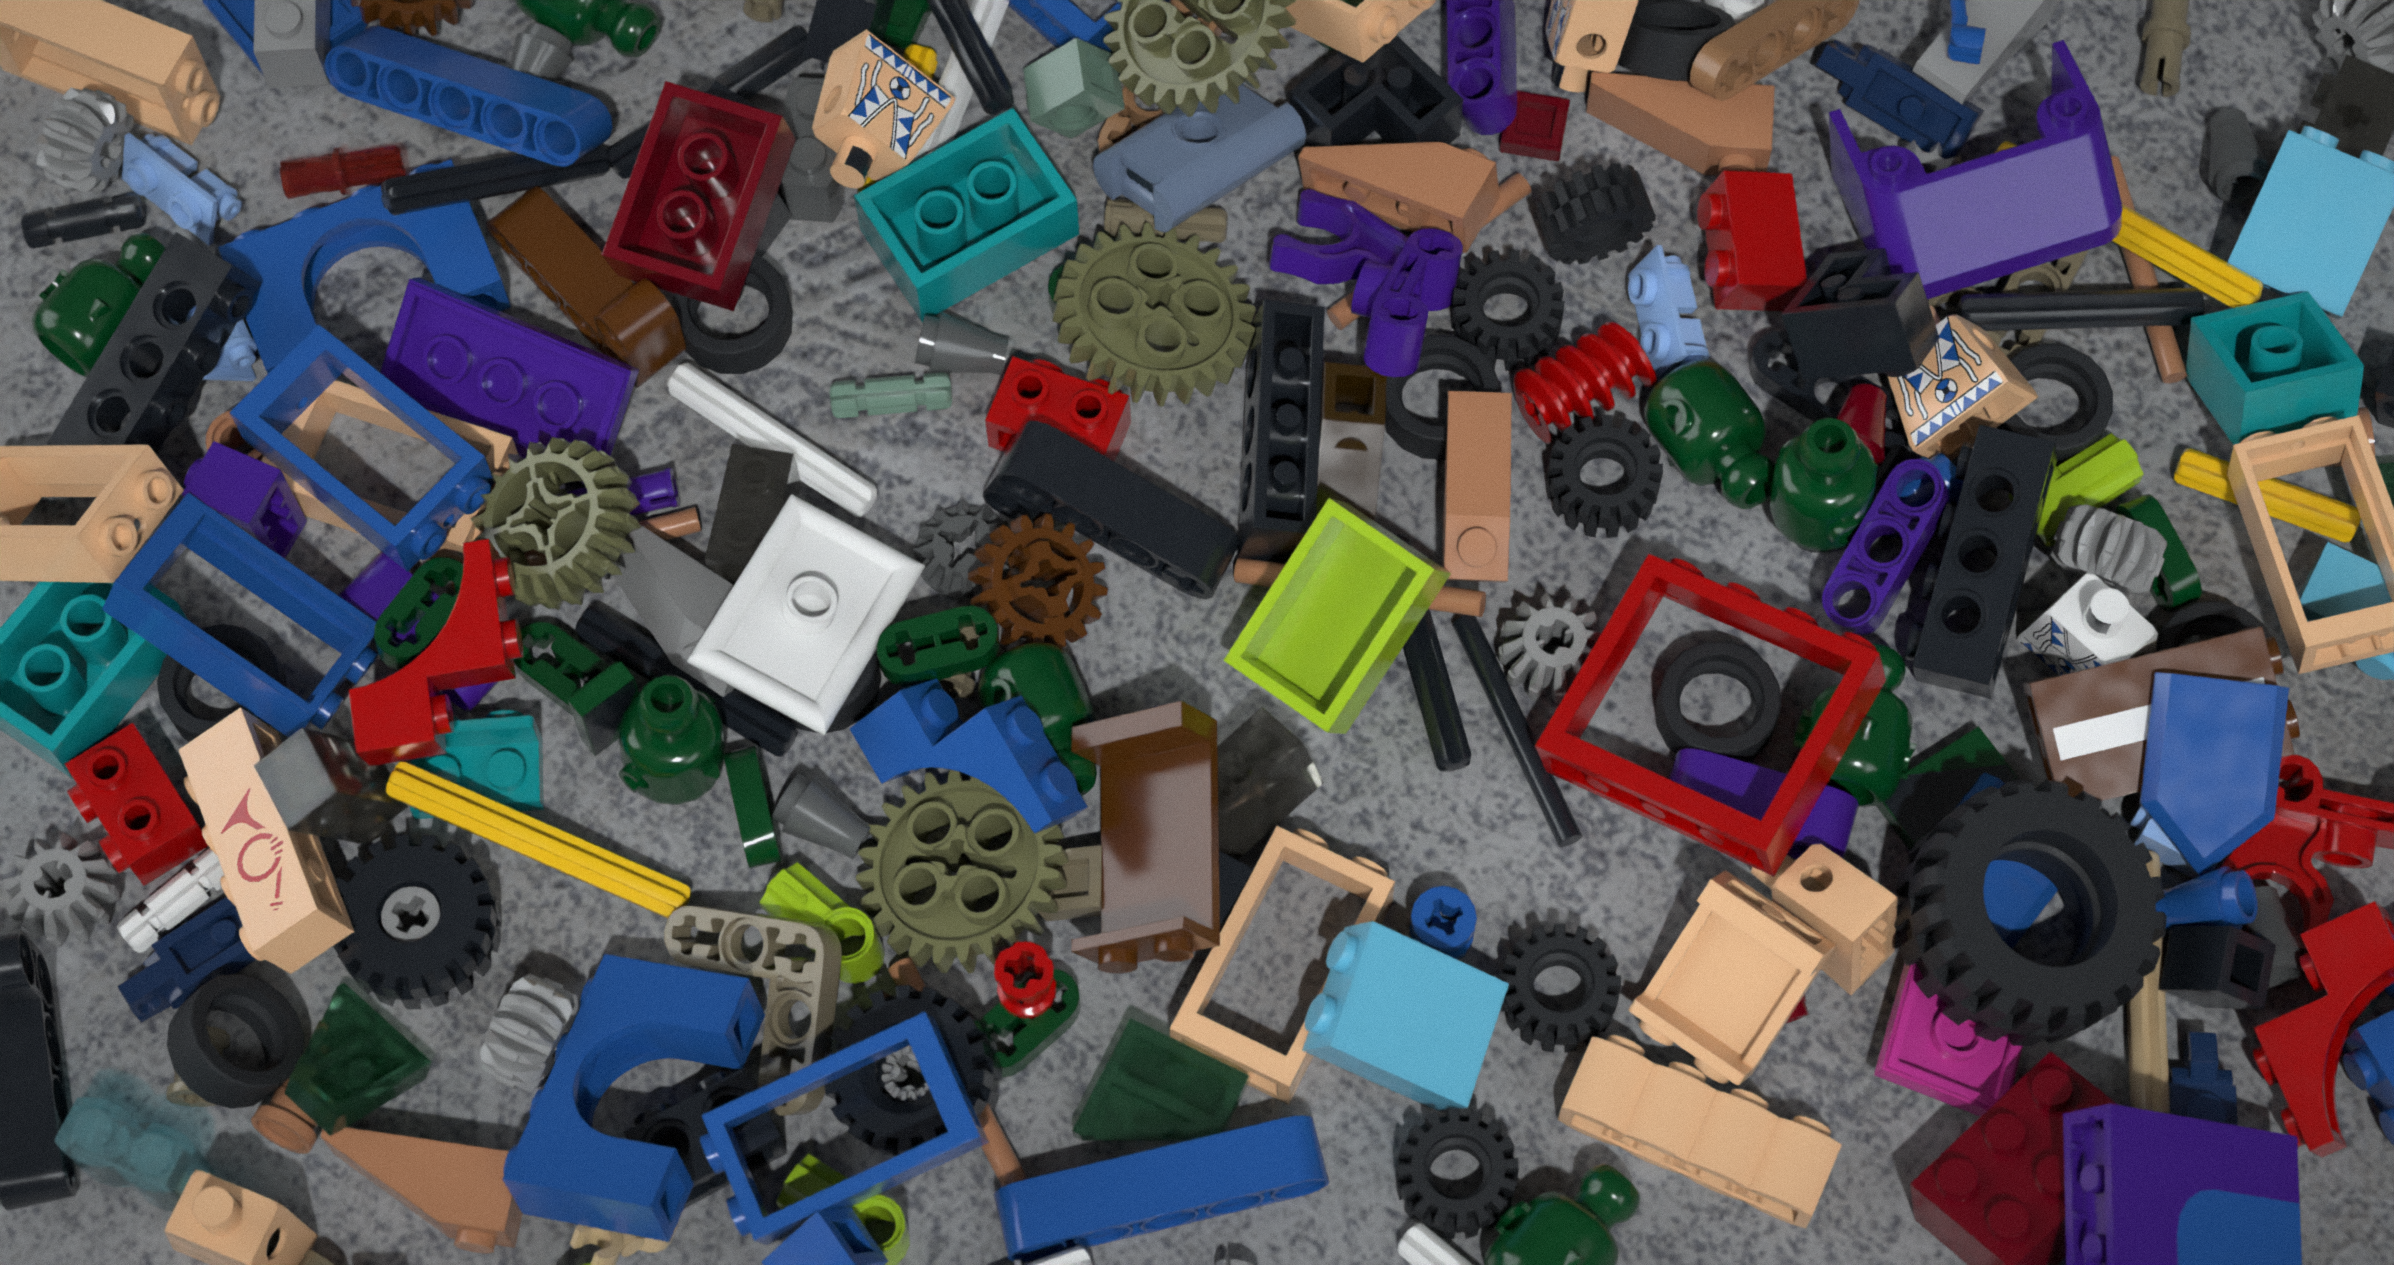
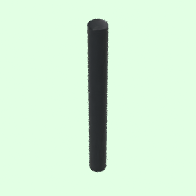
M1470 615L1459 617L1453 622L1452 626L1558 846L1565 847L1577 842L1582 838L1581 831L1554 776L1546 772L1535 747L1537 741L1477 617Z

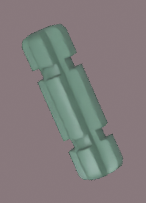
M939 372L923 374L924 380L916 381L914 375L870 378L864 380L865 385L856 386L855 380L835 381L830 386L831 410L836 418L859 417V411L867 410L868 416L918 412V405H926L927 411L948 409L952 405L951 379L947 373Z

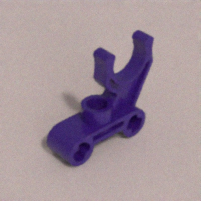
M1312 189L1302 191L1296 219L1297 223L1304 227L1326 230L1337 235L1343 241L1334 245H1314L1301 242L1285 234H1279L1273 239L1270 269L1275 272L1291 274L1315 284H1338L1349 280H1357L1351 312L1370 318L1363 358L1366 365L1374 372L1383 376L1405 377L1413 374L1419 367L1428 312L1440 311L1452 304L1463 250L1460 239L1449 232L1433 228L1415 231L1408 238L1355 201L1327 196Z

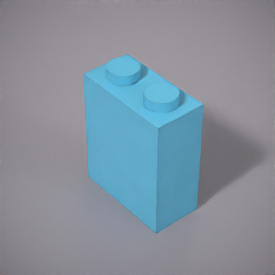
M2304 126L2301 134L2288 130L2227 262L2260 280L2263 283V288L2285 297L2309 291L2326 315L2339 320L2347 308L2394 207V161L2367 150H2363L2358 159L2336 149L2339 142L2338 138L2316 128Z
M1374 921L1345 927L1344 931L1336 936L1329 948L1326 966L1330 971L1323 992L1315 997L1307 1011L1305 1029L1309 1032L1302 1051L1434 1110L1445 1111L1448 1108H1468L1509 983Z

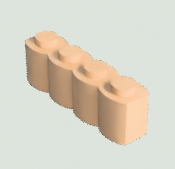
M1609 1035L1607 1040L1597 1037L1591 1038L1561 1106L1558 1117L1560 1122L1591 1138L1618 1146L1648 1163L1680 1173L1712 1191L1744 1201L1774 1218L1795 1226L1807 1228L1842 1144L1830 1138L1831 1131L1828 1127L1804 1116H1794L1792 1121L1780 1118L1767 1110L1769 1104L1763 1098L1746 1090L1732 1089L1730 1094L1715 1090L1705 1083L1707 1078L1702 1072L1680 1062H1670L1668 1067L1655 1064L1643 1057L1645 1051L1641 1046L1624 1037Z

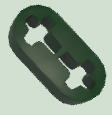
M2146 494L2117 506L2116 514L2124 515L2129 519L2142 522L2143 525L2156 529L2167 542L2162 556L2165 559L2159 576L2154 577L2149 590L2157 604L2164 611L2170 612L2198 601L2202 594L2198 572L2158 500L2152 495Z
M438 557L425 562L417 569L379 616L374 626V639L378 654L388 667L401 670L424 652L438 636L446 624L459 594L463 576V564L459 561ZM449 581H453L456 595L452 597L449 594L443 593L429 608L428 606L433 600L431 585L434 583L444 587ZM419 620L415 627L417 643L413 645L405 641L396 648L392 633L396 631L399 634L405 635Z
M961 606L897 622L888 626L877 642V657L884 676L892 683L903 687L915 686L936 678L941 680L977 671L988 666L996 658L999 650L998 629L992 615L976 606ZM973 627L976 635H981L978 638V648L966 650L965 644L959 641L962 635L961 629ZM904 642L911 643L913 650L918 651L915 653L916 663L903 666L900 657H895L899 654V644Z
M546 622L526 625L521 629L523 657L514 659V664L519 674L526 682L573 716L568 699L578 688L571 679L576 675L588 683L610 666L555 625ZM552 643L551 649L556 660L561 664L560 667L556 669L542 659H539L532 665L533 660L529 650L534 646L544 650Z
M750 746L723 753L749 869L781 862L780 850L773 819L771 818L772 814L756 747Z
M1054 969L1056 993L1059 990L1064 992L1062 995L1064 1010L1057 1014L1053 1009L1049 1008L1033 1020L1030 1018H1018L1008 1013L999 1002L980 1019L986 1026L984 1032L987 1035L995 1032L998 1036L1004 1038L1017 1027L1021 1026L1023 1028L1012 1040L1015 1051L1013 1055L1007 1057L1001 1051L992 1055L993 1061L1002 1066V1078L1013 1076L1022 1071L1063 1035L1078 1019L1081 1008L1078 986L1073 978L1064 971ZM1036 974L1030 975L1017 988L1026 989L1028 981L1036 979Z

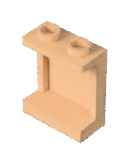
M1725 870L1710 879L1697 900L1700 903L1699 907L1645 991L1635 998L1628 1010L1641 1019L1638 1025L1649 1037L1667 1046H1672L1673 1043H1676L1696 1057L1693 1061L1694 1065L1707 1077L1722 1084H1727L1728 1081H1731L1736 1085H1740L1754 1073L1836 947V944Z

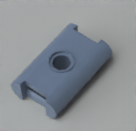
M1242 83L1238 86L1240 102L1234 104L1225 94L1219 96L1217 112L1212 114L1199 101L1193 117H1187L1176 106L1170 115L1164 113L1094 158V175L1099 186L1108 197L1114 200L1120 195H1124L1154 216L1156 230L1169 232L1299 149L1306 140L1305 126L1300 115L1288 102L1277 108L1246 88L1245 83Z

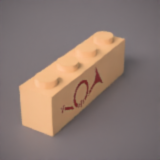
M240 707L180 748L179 753L188 774L184 778V785L190 797L200 807L206 824L202 827V834L209 848L218 856L224 876L220 879L221 887L227 898L237 908L243 925L239 929V935L247 951L256 960H267L292 974L353 933L354 928L278 731Z

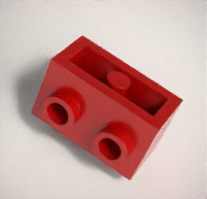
M1722 171L1705 193L1701 195L1697 207L1698 224L1702 230H1705L1708 248L1704 268L1705 279L1708 286L1713 287L1715 309L1784 311L1807 282L1792 173Z
M1012 357L985 419L988 447L1005 452L1010 441L1026 422L1039 421L1064 432L1115 462L1131 424L1130 395L1124 394L1121 389L1113 395L1109 394L1108 381L1102 379L1085 381L1065 374L1057 365L1045 360L1033 359L1031 362Z
M133 723L65 763V766L77 783V785L67 790V793L87 823L96 818H99L109 835L98 842L119 874L130 868L142 885L145 886L208 847L200 825Z

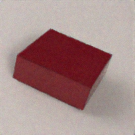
M1517 91L1516 116L1512 123L1503 130L1500 152L1559 162L1570 99Z

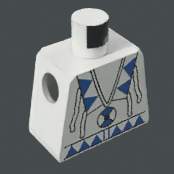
M2087 572L2017 637V641L2056 676L2154 653L2158 633L2150 622L2129 605L2128 599L2122 592L2110 588L2095 574Z

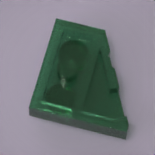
M342 983L336 987L328 1009L322 1020L318 1022L310 1037L305 1053L299 1058L290 1076L284 1094L327 1134L332 1136L424 1081L432 1061L349 986Z
M1130 1018L1072 1133L1074 1137L1082 1141L1193 1140L1225 1132L1247 1089L1250 1077Z

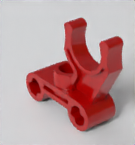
M2289 755L2281 757L2279 779L2289 782V792L2299 795V802L2284 799V788L2278 786L2274 820L2231 852L2219 868L2227 866L2233 871L2243 870L2249 874L2252 880H2271L2284 885L2296 896L2303 911L2302 934L2326 923L2334 902L2329 885L2324 876L2312 865L2311 858L2345 868L2360 869L2373 866L2376 846L2394 850V799L2389 803L2323 789V777L2318 767L2308 758L2300 755Z

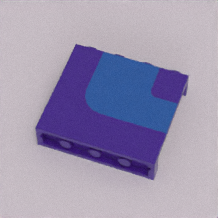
M2110 1103L2063 1114L2066 1265H2302L2297 1136Z

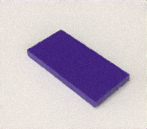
M419 277L409 279L380 370L382 375L425 409L512 437L518 454L524 458L527 456L529 441L534 443L540 442L547 447L552 437L564 438L570 443L575 439L577 441H585L593 446L596 451L602 450L611 456L639 372L638 368Z

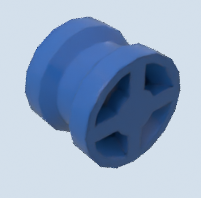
M1448 886L1430 888L1422 893L1413 904L1409 935L1411 939L1459 960L1466 955L1472 946L1477 921L1475 906L1470 898L1457 888ZM1440 912L1451 919L1456 917L1457 920L1451 922L1448 919L1442 918Z

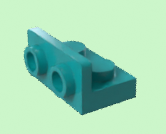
M514 710L493 711L488 713L484 719L460 720L453 716L454 732L444 734L447 754L410 760V763L518 811L544 810L543 738L533 716L524 715ZM410 806V811L415 819L436 818Z

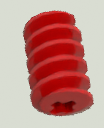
M1606 322L1598 329L1597 336L1586 333L1577 340L1576 347L1572 345L1561 347L1556 352L1555 359L1552 357L1541 358L1535 364V371L1531 369L1518 371L1514 376L1513 387L1518 407L1528 426L1544 443L1550 444L1551 436L1548 425L1551 423L1563 434V431L1572 425L1569 413L1574 412L1580 419L1591 416L1593 421L1594 415L1590 401L1595 400L1603 410L1609 412L1615 407L1612 389L1616 388L1625 399L1630 400L1636 395L1633 377L1636 376L1648 388L1655 386L1657 380L1650 359L1635 336L1615 322Z

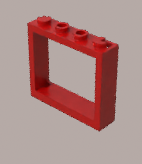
M1648 554L1535 744V747L1546 772L1769 875L1775 876L1859 729L1863 717L1865 718L1884 685L1886 678L1880 653L1865 638L1851 632H1844L1840 636L1821 628L1814 618L1799 609L1785 607L1782 611L1765 604L1756 593L1741 584L1729 582L1724 586L1707 579L1697 567L1685 560L1673 558L1668 562ZM1663 597L1844 675L1761 821L1580 739Z

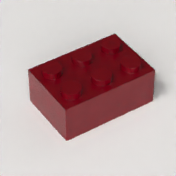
M665 81L601 254L614 272L620 277L636 282L646 278L659 289L734 311L796 141L783 116Z
M2050 1051L1910 1183L1915 1221L1967 1265H2057L2066 1257L2063 1114L2109 1103L2118 1104Z

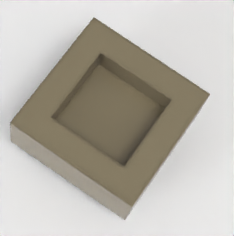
M1102 845L1064 849L1069 862L1053 869L1062 874L1067 882V886L1064 889L1048 890L1047 892L1059 909L1057 913L1041 911L1038 913L1046 921L1101 916Z

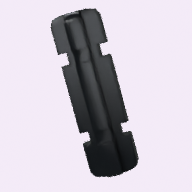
M134 192L112 196L111 203L105 204L104 198L55 207L54 214L47 215V211L44 209L25 213L21 217L24 240L33 249L54 245L55 238L61 237L62 242L66 243L111 234L112 227L119 226L121 232L140 228L145 224L142 201L138 194Z

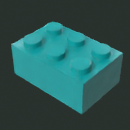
M1013 108L854 195L860 231L921 322H923L925 315L935 316L1080 235L1077 199Z
M38 582L0 628V730L71 779L73 777L65 763L97 745L110 735L157 678L163 659L167 655L102 610L114 583ZM156 587L152 589L149 594L187 619L177 601Z

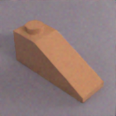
M1592 72L1586 113L1703 175L1719 176L1722 171L1767 172L1772 152L1775 86L1752 84L1731 98L1720 101L1694 88L1690 81H1670L1639 75Z
M1443 142L1304 147L1298 156L1304 190L1312 189L1327 196L1355 201L1384 222L1411 233L1431 228L1444 230L1460 239L1463 245L1462 252L1464 253L1468 252L1500 198L1496 162L1489 160L1485 155L1474 149H1459Z
M1448 391L1442 567L1451 573L1447 581L1496 583L1508 581L1512 393Z
M323 1124L321 1138L335 1156L447 1237L455 1239L454 1246L466 1251L484 1254L493 1253L495 1245L515 1248L522 1212L502 1179L504 1176V1164L509 1151Z

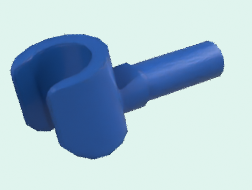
M1950 0L1952 27L1947 56L1953 61L1979 65L1986 28L1968 26L1965 0Z

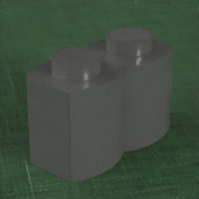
M796 77L790 85L785 98V121L796 139L781 180L785 206L792 215L791 220L834 222L844 203L845 186L835 181L830 174V168L837 153L817 139L812 130L824 79Z

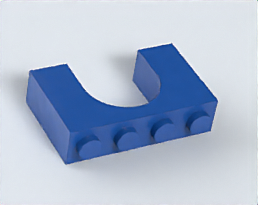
M451 159L437 165L425 164L415 168L408 175L454 167ZM367 186L355 191L347 199L323 208L305 209L297 213L289 221L265 230L257 229L244 232L236 237L233 242L218 247L223 260L261 282L253 296L252 306L245 318L267 373L269 374L318 325L314 312V300L319 283L326 272L343 257L361 249L389 247L402 250L417 258L427 268L436 285L498 311L511 308L502 280L470 203L464 202L401 215H392L382 205L381 186Z
M604 954L594 978H590L584 985L580 1009L569 1033H565L558 1042L555 1064L546 1084L533 1097L530 1107V1119L518 1145L510 1149L505 1160L504 1176L502 1179L522 1214L670 1242L694 1185L676 1148L622 1139L600 1133L593 1129L594 1113L601 1097L617 1078L630 1069L649 1061L681 1059L738 1070L742 1069L765 1017L763 1008L749 978Z

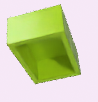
M1328 498L1223 661L1325 732L1346 734L1451 573L1348 503Z

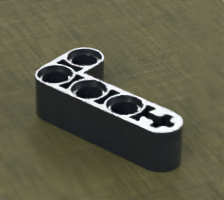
M1039 421L1026 422L1013 437L982 496L985 502L994 510L1014 520L1022 515H1027L1030 521H1032L1041 511L1044 514L1052 515L1053 519L1064 525L1071 522L1076 525L1075 531L1091 539L1174 588L1200 599H1210L1213 597L1240 543L1238 535L1223 523L1064 432Z
M21 930L0 934V1201L5 1210L11 1211L74 1197L77 1193V1174L50 974L41 951Z

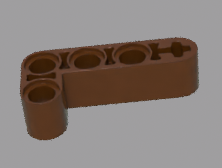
M536 186L527 190L486 222L490 234L504 253L600 353L639 369L634 387L639 388L686 350L677 314L660 290L646 278H642L634 284L631 280L618 276L601 255L603 251L540 187Z

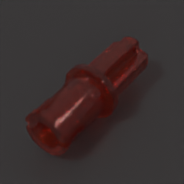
M395 145L347 153L344 152L342 147H335L331 154L280 161L282 187L288 200L309 196L310 194L340 191L342 195H349L351 187L384 182L386 179L401 177L406 174L403 152L401 148Z

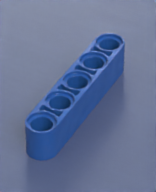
M381 26L366 28L335 46L329 51L325 59L326 75L330 83L338 92L347 97L555 166L565 167L575 163L603 144L610 137L613 128L612 118L607 107L598 98L588 93Z
M1300 1115L1017 1181L995 1191L994 1199L1008 1259L1014 1262V1260L1021 1258L1022 1262H1027L1078 1245L1089 1248L1298 1198L1317 1192L1326 1187L1330 1182L1314 1120L1311 1116Z

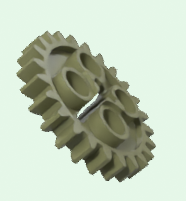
M1115 0L1121 6V10L1105 14L1104 20L1115 31L1105 36L1103 41L1114 52L1108 59V62L1120 74L1118 79L1148 107L1155 103L1165 114L1170 115L1178 106L1187 117H1193L1200 101L1213 114L1217 112L1219 96L1225 94L1234 104L1240 102L1238 86L1245 82L1256 90L1260 87L1259 80L1255 74L1259 67L1274 71L1278 67L1269 56V53L1272 49H1286L1289 47V42L1280 34L1279 29L1296 24V19L1285 7L1290 6L1297 0H1178L1200 19L1209 23L1213 21L1225 34L1236 38L1237 41L1233 44H1229L1217 37L1197 19L1189 16L1185 18L1175 6L1165 1ZM1243 4V6L1235 12V10ZM1205 54H1207V56H1206L1202 61L1199 62V60H1200Z
M1145 223L1141 236L1134 237L1129 228L1124 224L1120 225L1115 242L1101 231L1097 233L1093 248L1082 243L1078 247L1075 261L1067 260L1065 263L1062 277L1058 281L1053 299L1057 303L1052 320L1062 324L1057 340L1061 344H1073L1069 357L1071 364L1087 360L1091 363L1086 379L1092 381L1104 374L1111 378L1108 385L1109 394L1113 395L1123 385L1131 387L1132 402L1138 403L1144 391L1153 392L1158 406H1164L1168 392H1175L1184 405L1189 404L1194 388L1206 397L1212 395L1216 381L1227 385L1231 380L1235 367H1242L1255 332V327L1251 325L1256 308L1245 303L1250 287L1246 284H1233L1238 267L1236 265H1229L1219 268L1217 266L1221 253L1219 248L1212 249L1205 254L1197 251L1200 236L1196 234L1185 244L1177 242L1176 228L1166 232L1164 238L1155 236L1150 223Z
M950 770L947 783L940 785L931 772L925 773L926 791L918 795L911 787L905 784L901 789L906 804L901 809L889 803H884L881 806L890 819L887 826L868 825L871 828L869 833L878 845L877 847L862 848L858 851V855L864 863L872 868L856 875V881L863 890L870 892L860 900V903L869 915H876L872 923L880 937L889 935L887 943L896 954L900 955L909 949L908 956L918 967H922L933 956V963L941 973L947 974L952 966L954 958L958 957L968 973H974L977 955L985 954L989 961L995 965V961L1000 953L999 947L1005 944L1011 947L1021 941L1019 934L1024 929L1040 936L1044 933V930L1035 918L1039 911L1057 913L1059 908L1047 892L1048 890L1064 889L1067 886V882L1062 874L1053 869L1069 862L1062 846L1055 845L1064 838V834L1058 825L1034 834L1023 816L1003 795L975 777L971 776L970 781H966L961 772ZM941 826H950L948 834L941 841L926 844L929 835L934 829ZM1002 833H1012V837L1005 847L995 851H988L990 842L996 836ZM912 859H921L926 861L920 863H912L908 865ZM972 862L974 866H969L967 863ZM950 871L957 872V875L953 876ZM1017 871L1016 876L1013 878H1001L998 876L1012 874ZM929 886H936L934 896L928 902L921 905H913L915 895L920 890ZM992 893L999 894L996 904L991 909L985 912H974L977 902L983 896Z

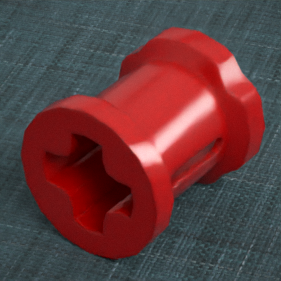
M1019 941L999 953L994 965V977L998 983L997 994L1001 1005L1008 1013L1018 1018H1034L1042 1015L1052 1006L1056 998L1054 965L1047 956L1045 949L1033 942ZM1025 972L1036 974V979H1030L1026 989L1015 987L1014 981H1021Z

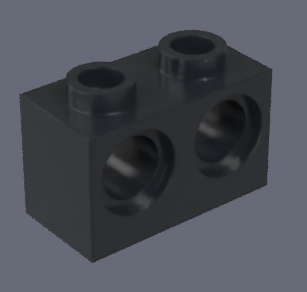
M744 1068L731 1075L729 1071H721L705 1078L695 1086L693 1090L695 1094L673 1106L669 1103H660L650 1107L636 1117L634 1127L624 1131L628 1140L664 1146L672 1141H683L690 1145L689 1152L682 1162L694 1185L684 1209L730 1185L725 1171L716 1174L705 1156L700 1137L707 1134L708 1130L701 1115L755 1091ZM768 1112L748 1120L741 1130L734 1133L751 1173L787 1154L781 1136Z

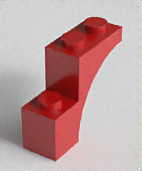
M489 539L463 543V576L457 600L446 624L426 650L398 672L369 685L349 689L356 753L369 766L447 754L444 734L454 732V718L448 694L439 695V691L516 679L514 659L523 657V641L518 620H508L505 596L515 595L514 574L509 557L500 558V554Z
M2376 901L2300 934L2308 950V953L2299 956L2305 975L2316 993L2326 989L2328 995L2254 1027L2261 1046L2253 1049V1055L2269 1086L2279 1083L2289 1107L2280 1110L2289 1135L2297 1136L2298 1147L2306 1144L2310 1152L2320 1157H2325L2347 1147L2340 1129L2335 1100L2336 1074L2344 1043L2360 1014L2374 998L2394 983V925L2387 910Z

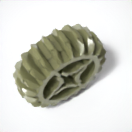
M552 437L547 447L540 442L534 443L529 441L526 458L519 454H508L510 469L505 474L502 472H491L492 479L496 485L491 493L481 494L484 499L483 504L486 506L485 512L471 518L475 528L483 531L474 541L489 539L500 554V558L509 557L515 580V598L520 602L536 607L541 604L548 609L555 608L558 610L564 601L571 605H582L585 588L593 593H604L602 577L606 573L622 575L619 565L615 563L621 553H635L632 544L625 539L628 533L642 528L637 522V518L629 514L640 502L636 499V495L628 490L632 481L627 473L618 468L615 459L604 451H596L587 442L577 441L576 439L570 443L564 438ZM583 481L588 493L579 497L573 493L568 494L564 483ZM533 549L546 555L547 564L530 566L524 553Z

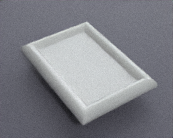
M791 494L689 656L687 663L824 736L877 649L880 635L892 624L923 572L925 565Z

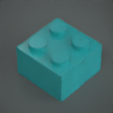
M2309 291L2191 318L2186 378L2233 445L2259 432L2271 431L2275 434H2281L2302 429L2306 424L2322 417H2336L2340 420L2357 416L2364 364Z

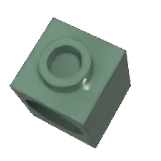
M1075 38L1023 68L1027 92L1026 105L1030 113L1031 122L1072 139L1125 109L1121 81L1118 79L1120 74L1108 62V59L1113 54Z

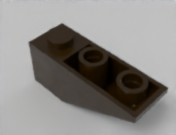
M1324 362L1322 368L1316 517L1328 498L1348 503L1373 521L1376 519L1385 431L1387 376L1374 372L1368 366Z

